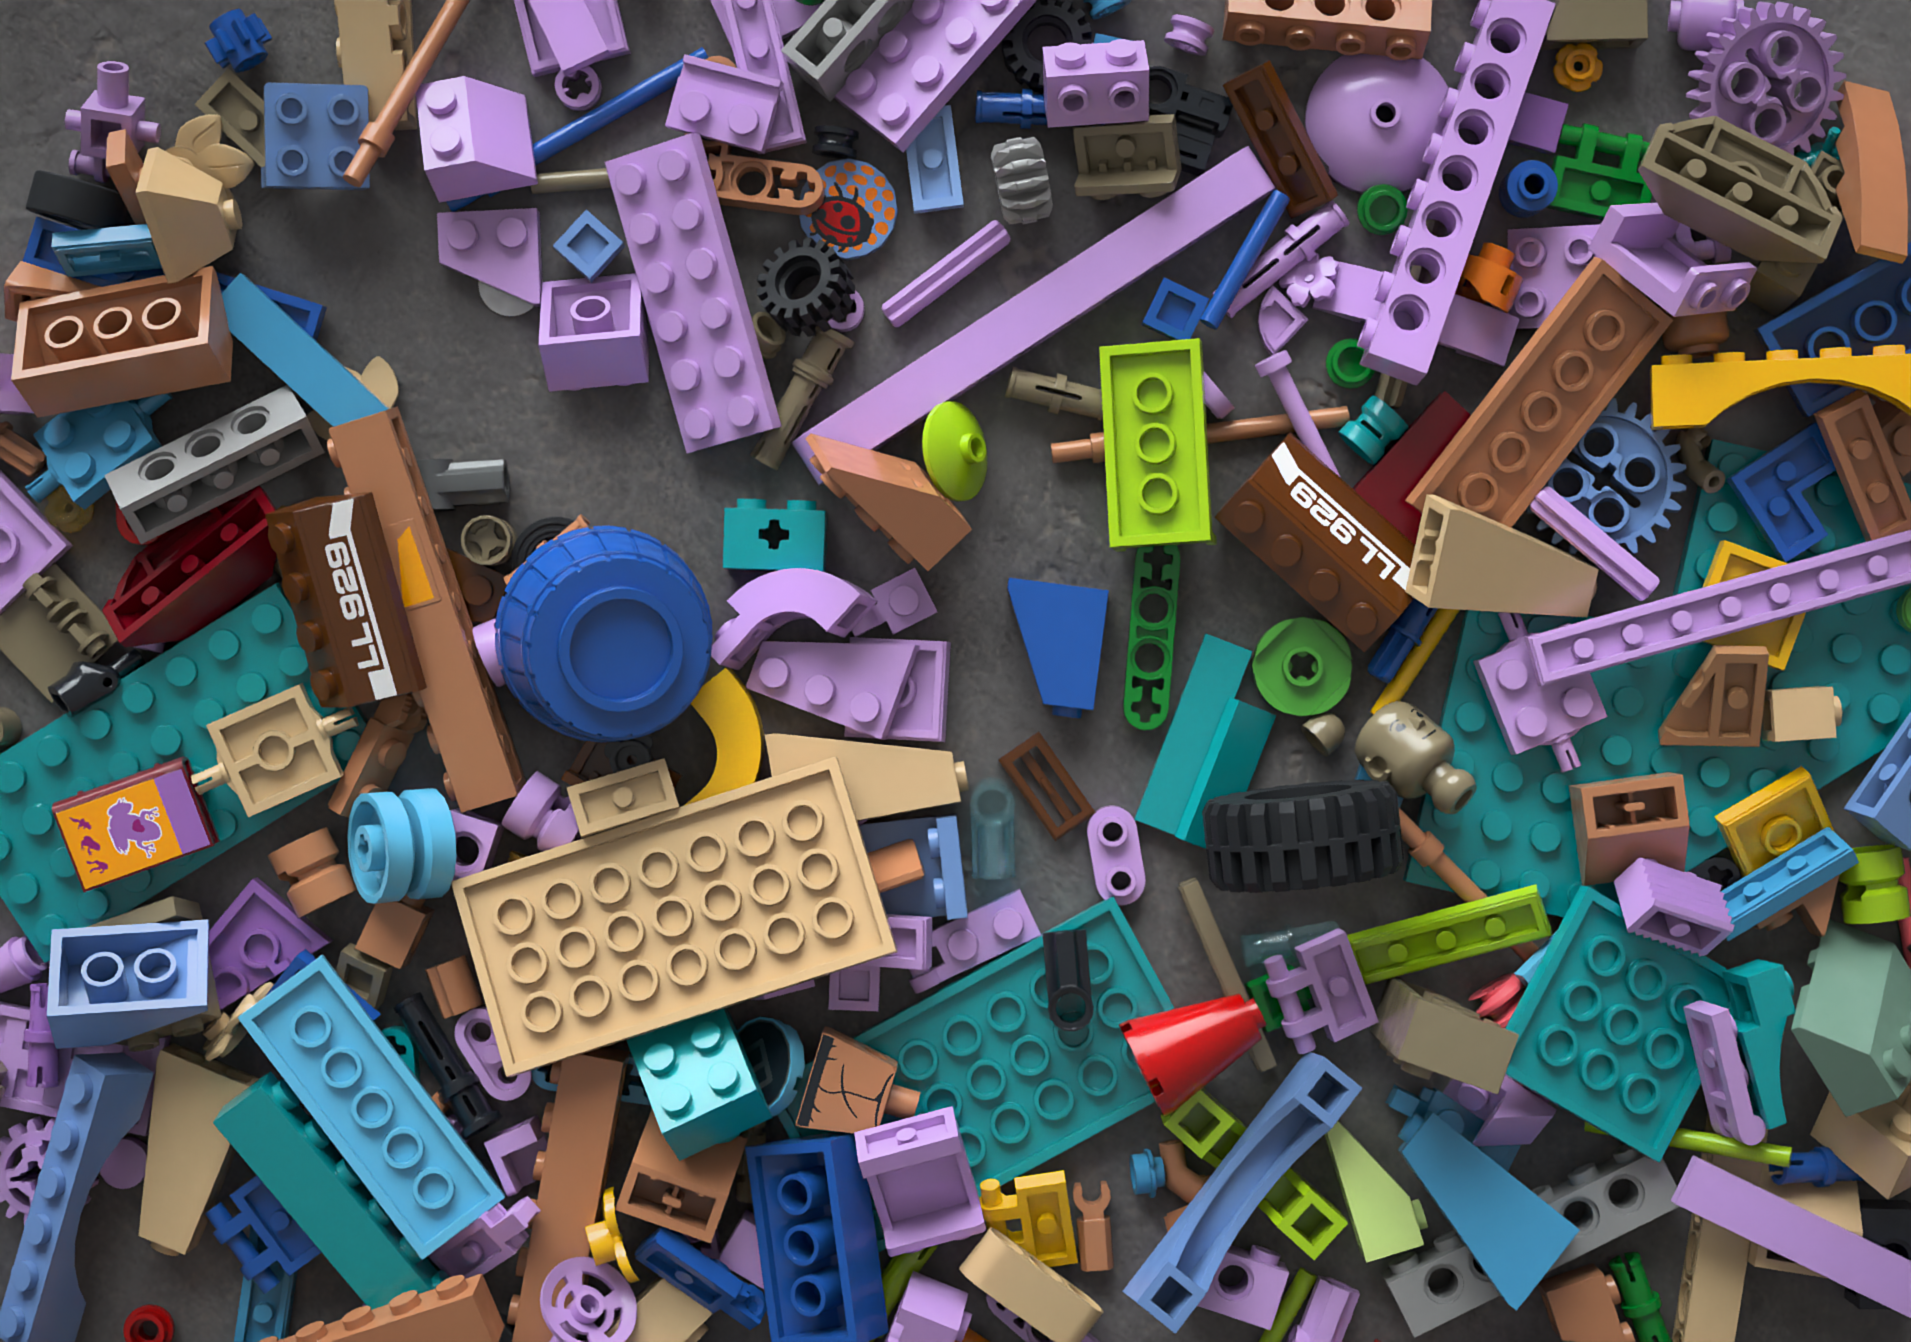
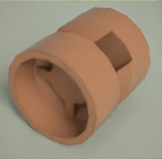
M328 827L306 835L267 855L279 880L290 882L291 887L286 895L298 918L308 915L357 890L347 866L337 864L335 861L340 851Z

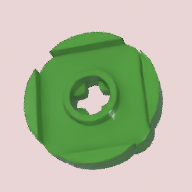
M1307 617L1283 620L1269 628L1258 641L1250 665L1255 686L1261 697L1274 709L1301 717L1321 714L1334 707L1346 694L1352 677L1350 676L1352 671L1351 651L1345 638L1329 623ZM1296 654L1303 658L1309 654L1313 657L1315 661L1311 664L1310 668L1314 675L1310 679L1302 675L1294 679L1289 672L1293 668L1290 659L1293 655Z

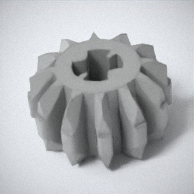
M1017 137L1008 139L1005 143L994 145L991 159L1003 218L1009 224L1022 223L1024 225L1037 222V219L1049 217L1053 208L1052 194L1040 142L1035 137L1025 139Z

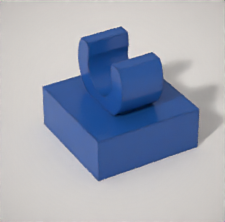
M1164 277L1141 325L1172 340L1191 339L1209 298Z

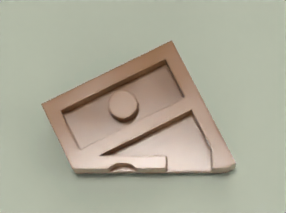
M1714 645L1658 729L1660 745L1759 747L1769 653L1766 646Z

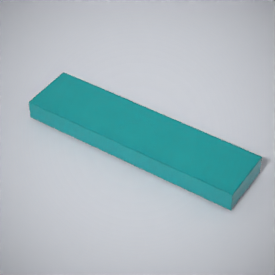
M1204 634L1134 820L1170 834H1176L1229 697L1235 699L1253 651L1209 634Z

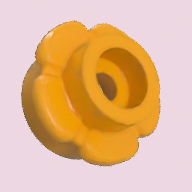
M1584 42L1576 46L1573 44L1563 46L1555 56L1557 62L1553 67V74L1556 81L1573 92L1588 90L1591 87V83L1597 82L1603 72V63L1597 58V50L1592 45ZM1574 63H1581L1583 67L1582 70L1576 71L1574 69Z

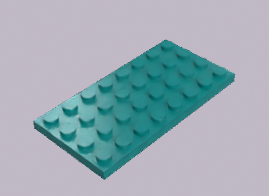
M279 583L267 588L122 678L120 685L110 696L91 705L72 718L68 717L67 714L62 715L0 754V897L44 963L50 961L52 930L85 928L129 912L340 780L341 777L251 817L247 816L238 794L227 783L204 792L202 795L220 842L215 843L212 847L87 892H83L52 812L53 803L77 795L78 791L82 790L85 792L152 768L156 763L163 764L185 756L189 759L194 774L218 765L217 749L206 725L303 683L314 709L323 718L347 708L320 706L319 699L311 687V672L305 651L297 639V624L292 606ZM358 705L351 707L355 714L337 721V724L357 717L359 726L332 736L333 751L343 772L368 723ZM209 777L203 781L198 782V784L202 785L208 781H211L213 778Z
M1113 896L1102 900L1046 931L1086 929L1094 1009L1090 1022L1084 1028L1073 1032L1064 1031L1058 1028L1050 1019L1041 934L852 1037L898 1061L892 1084L921 1092L914 1116L953 1106L979 1198L981 1197L980 1183L982 1181L996 1179L999 1181L1000 1186L1156 1102L1135 1061L1130 1045H1127L1119 1024L1130 1019L1175 1008ZM1073 993L1063 995L1056 1003L1058 1015L1065 1020H1076L1082 1016L1085 1010L1084 1000L1079 995ZM815 1058L805 1063L803 1077H797L793 1090H797V1093L792 1103L778 1114L790 1139L822 1133H836V1131L803 1128L795 1125ZM883 1113L880 1125L899 1121L902 1118ZM871 1194L879 1253L886 1249L882 1225Z

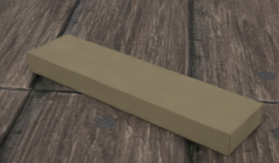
M1192 877L1178 883V890L1224 997L1239 993L1244 1002L1248 1001L1247 993L1198 880ZM1261 1028L1259 1032L1262 1040L1248 1050V1053L1256 1069L1264 1072L1278 1065Z

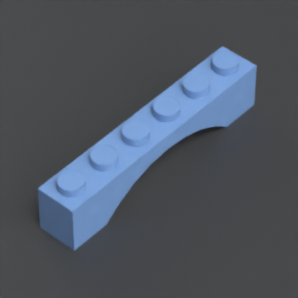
M123 1052L74 1055L0 1310V1338L5 1342H75L86 1306L85 1299L79 1289L75 1270V1240L80 1215L90 1188L105 1161L121 1139L140 1120L154 1072Z
M1312 1052L1305 1053L1122 1292L1176 1334L1208 1292L1214 1275L1227 1250L1261 1200L1292 1164L1317 1140L1333 1128L1362 1090V1087L1324 1056Z

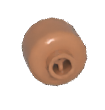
M1659 306L1673 320L1662 334L1664 347L1668 351L1678 353V355H1692V359L1704 358L1719 353L1718 346L1726 342L1729 337L1726 311L1673 317Z

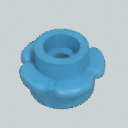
M1147 1148L1141 1154L1130 1155V1178L1134 1194L1148 1193L1150 1198H1154L1157 1187L1165 1186V1170L1162 1157H1153L1151 1150Z

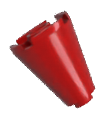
M1239 993L1130 1019L1119 1024L1127 1045H1130L1135 1061L1164 1117L1177 1110L1261 1041L1262 1036L1259 1029L1267 1026L1255 1000L1252 998L1244 1002Z

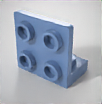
M271 82L264 85L265 166L261 168V188L366 190L370 188V174H368L361 187H355L343 178L345 171L360 148L358 139L369 123L368 88L366 86Z
M957 813L866 823L859 826L867 853L906 839H913L925 870L922 879L880 893L886 914L924 917L947 915V920L968 918Z

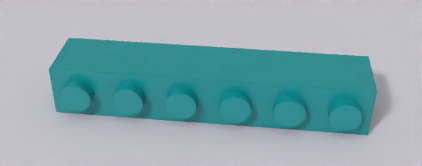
M270 1071L222 1107L213 1124L366 1306L371 1307V1310L389 1304L393 1298L407 1291L415 1290L420 1294L435 1289L439 1283L450 1278L445 1271L440 1270L438 1272L427 1258L422 1260L345 1158L331 1144L332 1141L314 1118L310 1119L299 1106V1098L285 1080L279 1081Z

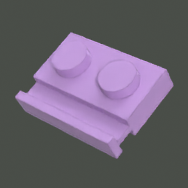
M684 54L683 68L680 77L678 76L665 126L687 134L700 133L701 137L765 154L778 107V98L784 83L779 79Z

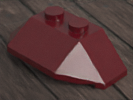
M257 486L169 530L168 534L161 541L148 545L133 558L118 583L114 598L109 599L102 609L121 645L127 648L187 639L219 619L272 576L276 552L269 543V527L265 514L277 509L261 486Z

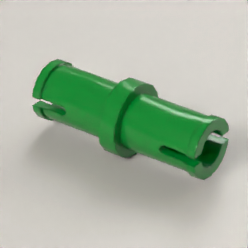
M1624 1253L1631 1270L1629 1274L1624 1263H1622L1620 1255L1611 1259L1609 1266L1614 1273L1624 1300L1621 1303V1309L1625 1317L1631 1318L1639 1342H1654L1652 1339L1654 1335L1657 1342H1673L1659 1309L1662 1306V1300L1658 1292L1652 1291L1641 1262L1640 1253Z

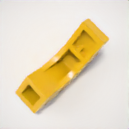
M729 667L724 668L703 685L695 699L691 702V705L713 733L717 747V761L714 773L708 784L685 805L758 781L761 773L765 746L761 716L750 692Z

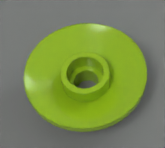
M956 401L940 403L930 411L924 425L922 447L926 469L934 486L947 499L956 502L967 501L978 494L985 481L987 472L985 438L976 417L966 406Z

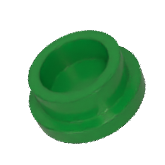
M1374 185L1368 188L1359 198L1357 204L1359 222L1366 230L1377 235L1393 233L1398 230L1407 217V201L1402 192L1391 185Z
M1349 338L1337 342L1329 350L1326 357L1325 367L1329 378L1333 383L1345 389H1355L1363 386L1372 378L1375 370L1360 365L1365 349L1357 346L1358 339Z

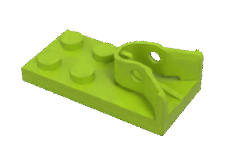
M1200 338L1099 347L1110 548L1116 552L1126 551L1127 548L1193 543L1217 545V536L1212 532L1202 341Z

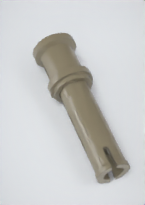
M819 326L816 327V336L812 337L803 356L795 358L792 363L794 366L792 371L795 374L776 407L782 427L763 432L750 453L751 457L777 471L779 470L786 456L785 454L802 427L814 401L819 396L822 388L827 389L828 386H832L835 381L832 374L845 350L853 348L854 341L833 329L823 332Z

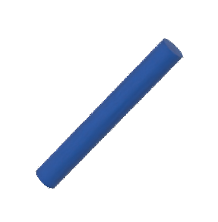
M1273 190L1200 318V322L1207 327L1217 330L1290 201V198L1284 193Z

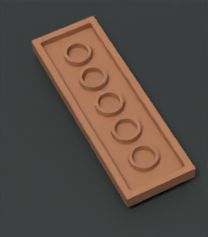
M1593 257L1405 501L1422 514L1426 494L1436 495L1512 528L1673 320L1607 262Z

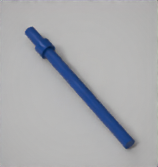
M703 47L689 54L704 60L709 58ZM683 58L534 143L535 166L676 86L678 76L680 77L683 68ZM501 191L488 193V195L491 198L494 195L500 193ZM486 194L446 201L452 212H456Z

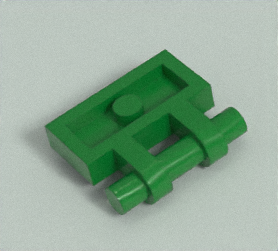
M1583 123L1581 127L1563 124L1558 143L1574 146L1576 153L1574 159L1559 155L1554 158L1552 170L1557 177L1558 190L1554 200L1545 208L1603 220L1611 205L1650 203L1652 193L1640 173L1636 172L1638 162L1643 160L1650 142L1643 141V136L1626 133L1625 137L1599 132V126ZM1594 152L1619 156L1618 168L1592 163Z

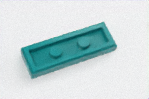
M1229 697L1175 837L1206 849L1202 811L1207 801L1218 796L1247 791L1276 715Z

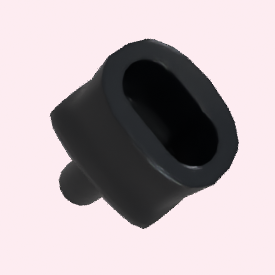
M134 648L108 665L85 661L74 662L67 675L48 686V691L60 711L72 718L91 705L113 694L120 685V680L145 665V661Z

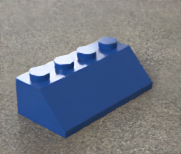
M845 1132L822 1133L745 1147L771 1342H869L888 1333L889 1328L870 1187L867 1178H863L858 1163L855 1135Z

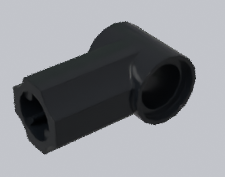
M1086 929L1042 933L1050 1019L1058 1028L1064 1031L1073 1032L1080 1030L1090 1022L1094 1009ZM1068 993L1079 995L1085 1002V1010L1082 1016L1072 1021L1061 1018L1056 1011L1057 1001Z

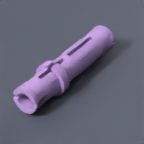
M1333 200L1327 202L1297 227L1293 224L1284 230L1286 236L1257 258L1226 313L1230 318H1233L1239 310L1270 288L1302 260L1306 259L1308 262L1317 256L1315 252L1317 248L1343 227L1350 224L1345 214ZM1314 230H1318L1311 237L1302 242L1291 253H1289L1288 255H1284L1291 248L1295 247L1298 243H1300L1311 232H1313ZM1277 263L1247 288H1243L1271 264Z

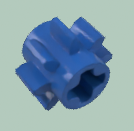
M235 9L222 14L210 24L209 29L214 38L206 41L205 45L216 64H220L222 68L231 64L236 73H241L254 68L267 58L268 53L263 44L272 40V37L261 18H258L255 13L246 18L241 9Z

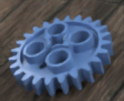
M1612 398L1606 407V411L1601 412L1571 452L1579 456L1589 468L1597 473H1601L1605 468L1613 473L1610 482L1624 493L1635 497L1640 502V506L1633 508L1616 491L1608 486H1604L1600 491L1594 489L1592 484L1595 477L1587 470L1570 462L1567 458L1543 488L1547 486L1554 490L1553 478L1559 473L1570 472L1574 474L1580 481V492L1573 497L1563 498L1616 543L1624 545L1626 550L1633 556L1638 552L1636 542L1638 537L1649 545L1656 542L1655 535L1651 530L1652 526L1665 531L1670 528L1671 524L1662 515L1664 511L1670 513H1678L1681 506L1676 501L1670 499L1671 494L1685 492L1686 485L1673 481V476L1684 472L1686 465L1671 463L1670 460L1681 449L1680 444L1665 446L1662 442L1671 429L1654 432L1650 428L1651 413L1640 421L1635 418L1637 403L1633 402L1625 413L1618 412L1616 398ZM1593 432H1600L1606 435L1611 442V452L1603 457L1590 455L1584 447V438ZM1633 462L1646 464L1652 473L1651 483L1645 487L1631 485L1625 477L1626 466ZM1611 502L1619 508L1621 521L1617 526L1610 528L1599 525L1594 517V508L1598 503ZM1529 506L1526 508V514H1535L1530 510ZM1541 520L1536 530L1540 532L1550 526ZM1555 531L1550 544L1555 546L1564 538ZM1570 544L1569 554L1574 555L1578 550Z

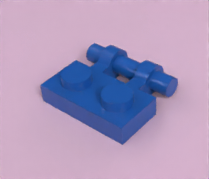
M255 1176L229 1195L241 1211L239 1214L232 1217L222 1202L205 1213L216 1229L212 1234L221 1245L226 1242L243 1265L239 1269L247 1281L253 1279L263 1294L280 1283L278 1277L269 1267L275 1261H278L287 1275L290 1276L321 1253L258 1176ZM249 1224L268 1247L261 1253L258 1252L243 1232V1229Z

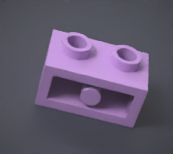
M1118 39L1110 43L1081 45L1077 43H1064L1059 46L1043 47L1044 103L1048 128L1149 121V66L1144 40L1129 41Z

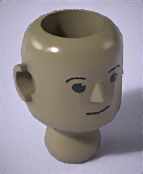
M1395 701L1386 704L1367 721L1356 739L1355 754L1360 765L1366 770L1371 779L1378 780L1379 782H1389L1397 792L1398 797L1415 799L1428 793L1432 797L1436 809L1442 813L1454 815L1466 806L1476 792L1477 786L1473 776L1466 770L1455 769L1451 766L1455 755L1453 738L1410 703Z

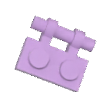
M1340 928L1295 947L1294 950L1300 963L1298 968L1288 971L1282 955H1275L1264 961L1269 978L1266 980L1271 997L1278 999L1284 1015L1281 1024L1286 1037L1293 1039L1298 1054L1311 1052L1317 1047L1311 1032L1321 1027H1324L1327 1038L1335 1043L1379 1022L1347 934ZM1308 986L1316 1007L1303 1011L1296 991Z

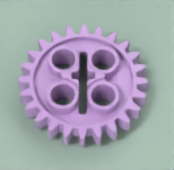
M1760 1L1757 3L1756 10L1743 6L1740 7L1738 10L1739 21L1727 17L1721 19L1724 30L1723 35L1707 33L1706 37L1712 45L1710 52L1696 51L1695 53L1696 57L1704 65L1702 70H1693L1688 73L1689 77L1699 81V88L1687 92L1686 97L1699 100L1700 104L1689 113V118L1698 119L1717 116L1794 155V149L1809 153L1811 146L1808 137L1810 135L1821 138L1826 136L1824 129L1820 125L1822 119L1836 120L1837 115L1828 108L1830 101H1839L1844 98L1843 94L1833 90L1834 83L1846 78L1845 73L1834 71L1833 65L1844 58V54L1828 50L1836 41V34L1822 32L1826 23L1825 20L1810 17L1811 10L1800 7L1793 8V4L1777 1L1774 5L1773 3ZM1777 41L1778 50L1776 52V55L1772 58L1771 49L1773 47V44ZM1738 71L1739 81L1732 90L1731 81ZM1800 82L1801 90L1798 96L1794 98V90ZM1762 113V121L1755 130L1756 118Z

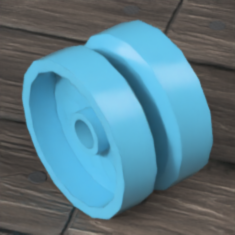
M433 788L403 790L398 797L393 792L361 793L354 801L349 815L347 839L352 877L362 898L367 903L377 904L397 902L405 895L410 899L442 897L450 889L455 874L457 856L455 829L445 798L437 789Z

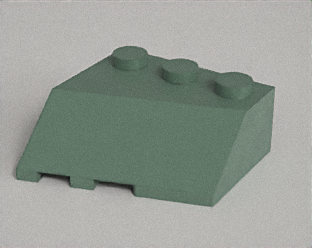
M1829 919L1825 936H1818L1821 939L1819 948L1810 951L1807 965L1813 970L1810 984L1801 987L1791 1031L1845 1117L1898 1099L1911 1081V969L1894 943Z

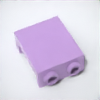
M1658 203L1611 205L1588 250L1607 262L1621 276L1673 317L1734 311L1748 296L1750 282L1757 268L1750 262L1708 266L1673 239L1680 222L1664 215Z
M953 1106L854 1132L858 1163L863 1178H867L884 1232L886 1249L890 1257L904 1253H915L923 1248L953 1240H964L986 1230L979 1194Z

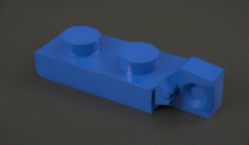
M661 1226L641 1241L634 1254L636 1256L635 1259L713 1314L721 1309L749 1330L760 1324L767 1311L765 1294L756 1285H748L731 1274L730 1269L723 1262L704 1255L690 1244L686 1236L679 1232Z

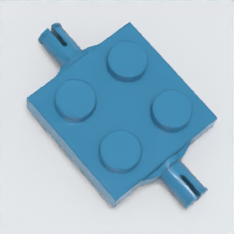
M170 393L58 414L33 434L46 455L48 470L25 486L26 490H28L27 492L36 502L41 503L44 498L63 485L73 502L85 510L110 490L104 475L162 447L153 432L150 415L168 400H171L173 396Z

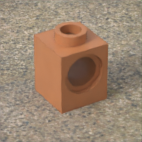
M407 895L397 902L377 903L368 918L355 949L398 969H402L411 963L435 910L423 905L425 899H410Z

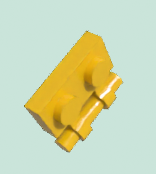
M1064 1170L1014 1178L1016 1194L1008 1196L1001 1193L1000 1183L996 1179H986L980 1183V1203L987 1231L990 1227L998 1230L1048 1267L1078 1263ZM1021 1219L1022 1231L1012 1232L1007 1229L1006 1220Z

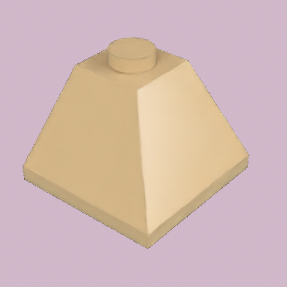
M159 147L148 149L135 193L167 282L170 284L181 281L233 250L237 230L242 229V217L237 201L235 199L228 200L221 181Z

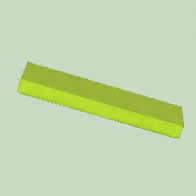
M1537 884L1355 932L1348 934L1347 937L1366 985L1552 936V932Z

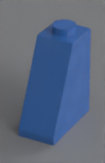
M1008 578L1007 590L1042 703L1053 705L1052 715L1081 718L1082 709L1094 710L1109 590Z

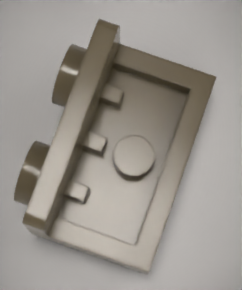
M1175 114L1149 115V121L1072 127L1079 171L1074 185L1076 196H1090L1096 200H1106L1114 198L1118 194L1139 193L1143 197L1154 198L1175 190L1182 170Z

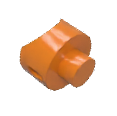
M1484 242L1478 256L1468 254L1455 294L1482 304L1490 303L1503 312L1508 313L1523 282L1520 275L1510 270L1515 254L1499 245Z

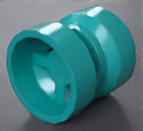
M1372 395L1361 407L1362 414L1356 421H1348L1338 434L1357 455L1375 466L1385 455L1386 445L1391 440H1399L1409 427L1390 406Z

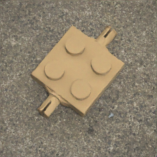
M303 683L206 725L217 749L218 765L191 775L192 783L196 784L209 777L213 778L211 781L195 787L199 795L227 783L238 794L247 816L251 817L342 777L344 773L333 751L332 736L359 726L357 717L337 724V721L355 714L351 707H347L323 718L314 709Z

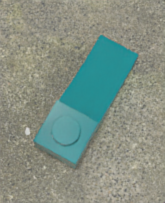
M1756 959L1725 970L1722 973L1738 1029L1736 1042L1740 1059L1749 1076L1747 1088L1753 1114L1763 1119L1766 1129L1770 1130L1787 1123L1781 1093L1780 1054L1787 1016L1796 1012L1792 999L1794 985L1791 977L1784 970L1783 964Z

